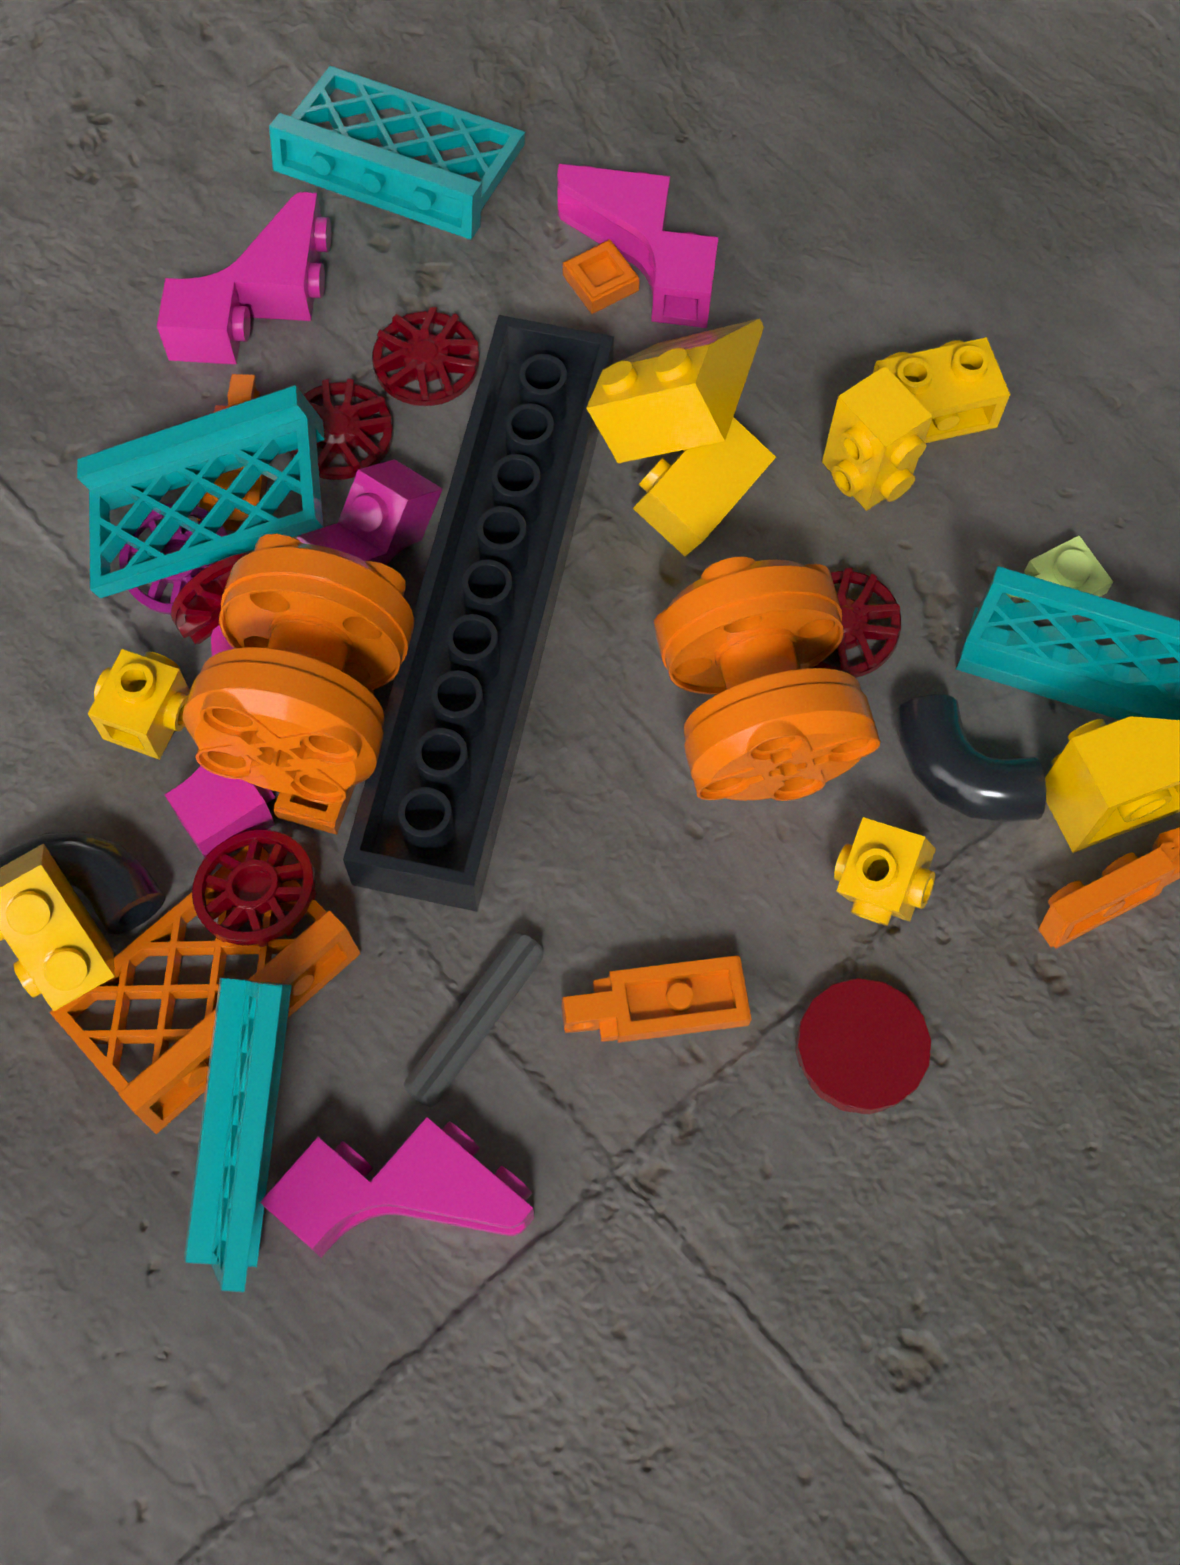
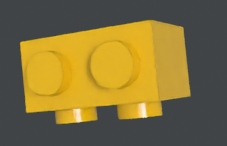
M987 337L967 342L954 340L943 344L939 348L911 354L908 352L894 353L883 360L876 361L873 370L874 373L883 366H886L933 415L924 441L925 443L997 428L1010 397L1009 390Z
M883 366L838 396L822 463L832 473L833 480L840 491L846 496H853L866 511L884 499L892 502L901 497L915 481L913 474L919 457L926 449L924 441L933 415L886 366Z
M733 417L724 442L685 449L671 465L662 457L638 484L646 491V494L633 509L682 555L686 556L710 535L774 461L776 456Z
M44 844L0 868V941L5 939L18 958V961L13 963V967L19 981L31 997L35 998L42 994L54 1012L115 977L113 949Z

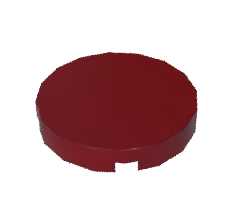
M857 978L833 984L812 1000L798 1025L795 1053L799 1066L802 1067L804 1075L809 1080L808 1084L819 1098L842 1111L869 1115L894 1107L914 1093L929 1067L931 1038L924 1016L907 995L884 982Z

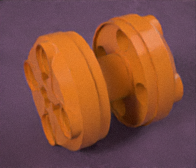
M266 534L260 537L254 552L245 555L234 564L221 599L220 628L224 637L234 649L217 653L204 663L200 674L192 684L184 708L183 721L185 727L198 746L195 756L197 762L213 774L231 779H241L277 792L299 795L316 803L338 804L343 802L347 797L350 787L365 781L373 774L383 743L384 712L378 700L369 690L389 683L397 675L400 665L407 655L413 634L414 616L408 602L403 597L406 583L402 575L392 567L382 563L363 561L345 552L325 546L305 544L287 535Z
M749 557L723 559L706 568L699 580L683 589L672 600L667 609L658 614L654 619L661 658L672 682L690 692L717 694L692 712L684 725L685 753L696 794L700 799L720 800L726 798L747 801L772 798L778 801H789L803 798L821 790L826 782L845 773L859 762L862 757L871 754L880 747L881 742L869 701L862 692L859 681L851 674L843 671L812 668L826 659L838 647L844 633L841 622L842 610L830 570L825 565H803L788 560L755 561Z

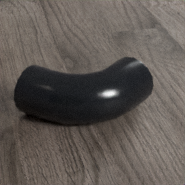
M921 696L908 700L896 709L900 742L911 771L938 802L970 818L1014 822L1042 818L1046 805V783L1042 765L1036 757L994 758L978 752L966 738L958 701L952 696Z
M84 831L45 833L14 846L0 855L1 868L44 844L77 896L91 906L107 932L113 935L130 931L145 923L158 912L165 901L163 892L149 871L122 845Z

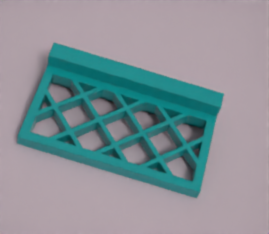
M333 66L328 67L291 116L279 113L269 125L273 171L472 240L480 228L481 210L525 144V131ZM336 88L356 95V98L331 102L329 96ZM394 108L403 111L405 114L380 119L377 111ZM365 113L369 122L344 127L340 118ZM329 121L333 129L328 130L314 124ZM441 124L453 128L454 131L430 136L426 127ZM414 130L418 139L394 144L389 135ZM378 138L382 147H377L363 141ZM491 141L503 145L502 149L480 153L475 144ZM463 147L468 155L443 161L439 152ZM427 155L432 164H427L412 158ZM477 172L481 180L479 182L461 175Z
M294 385L77 459V479L89 489L90 590L101 599L211 564L233 555L254 550L258 539L266 534H281L295 537L324 528L316 443L325 440L323 420L298 387ZM298 449L297 454L283 472L269 465L275 456ZM244 467L227 490L214 484L221 474ZM261 474L275 482L259 503L254 506L243 500V498ZM189 485L172 508L159 502L166 492ZM291 490L302 495L303 511L279 519L272 516ZM207 492L219 500L199 525L187 517ZM134 503L117 526L110 523L111 510ZM235 508L249 515L235 533L223 537L216 534ZM154 510L164 516V518L147 540L142 542L135 538L133 534L151 511ZM180 526L193 533L179 551L167 555L160 552ZM125 544L138 550L124 569L111 572V562Z
M997 567L979 608L976 607L971 616L956 670L1118 720L1129 716L1180 720L1179 620L1003 567ZM1007 594L1030 600V602L1015 604ZM1079 615L1093 620L1077 622L1072 616ZM1048 619L1053 625L1040 627L1033 621ZM1142 634L1156 639L1139 641L1134 635ZM1111 638L1116 644L1099 645L1095 640ZM1174 657L1179 663L1162 664L1156 659Z
M229 978L219 979L184 1260L185 1263L211 1264L221 1291L245 1292L248 1267H257L264 1214V1206L260 1202L266 1196L292 986L288 984Z

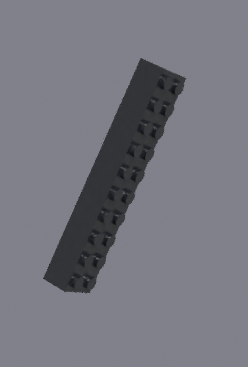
M498 315L414 609V630L405 660L400 665L399 671L395 676L384 714V737L377 765L373 774L365 781L343 861L353 886L478 912L599 434V429L589 414L587 405L602 370L613 364L614 336Z

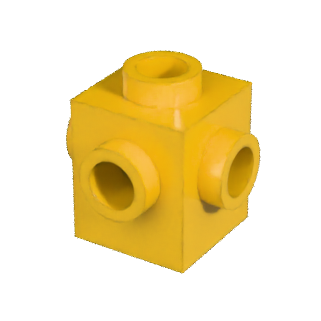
M121 649L112 668L107 667L104 669L97 680L94 691L95 700L88 712V716L103 740L160 760L174 731L179 732L185 727L183 712L190 690L180 671V667L166 656L155 652H146L144 656Z
M863 817L853 845L845 844L837 859L834 879L839 881V885L836 891L850 902H853L851 913L885 926H888L891 916L910 922L915 907L923 909L930 898L935 881V872L929 870L936 848L925 836ZM888 872L887 876L881 880L882 876Z

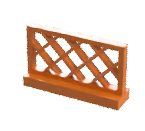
M249 845L233 858L241 863L245 862ZM262 847L260 860L267 862L270 854ZM222 866L212 876L227 880L231 870ZM296 880L282 883V887H302ZM206 887V905L221 893ZM191 892L114 957L115 977L54 1012L51 1010L49 1013L114 1087L129 1108L157 1134L205 1092L219 979L224 978L227 955L259 954L257 972L248 979L249 981L292 985L288 1011L289 1018L361 953L346 926L330 910L326 912L316 900H312L306 912L314 923L296 939H274L267 942L268 946L261 948L258 944L236 945L226 941L222 942L217 937L215 941H184L187 923L197 916ZM297 902L281 903L280 907L283 911H291ZM236 907L219 915L218 924L220 925ZM272 910L264 913L263 929L276 924V916ZM213 955L209 984L178 985L182 956ZM148 956H168L164 985H133L135 968ZM207 998L205 1018L192 1029H171L176 999ZM161 999L157 1029L126 1030L130 1000ZM97 1000H116L111 1030H83L75 1018ZM155 1043L152 1064L129 1083L119 1071L123 1044ZM169 1043H175L169 1048ZM96 1044H108L107 1056Z

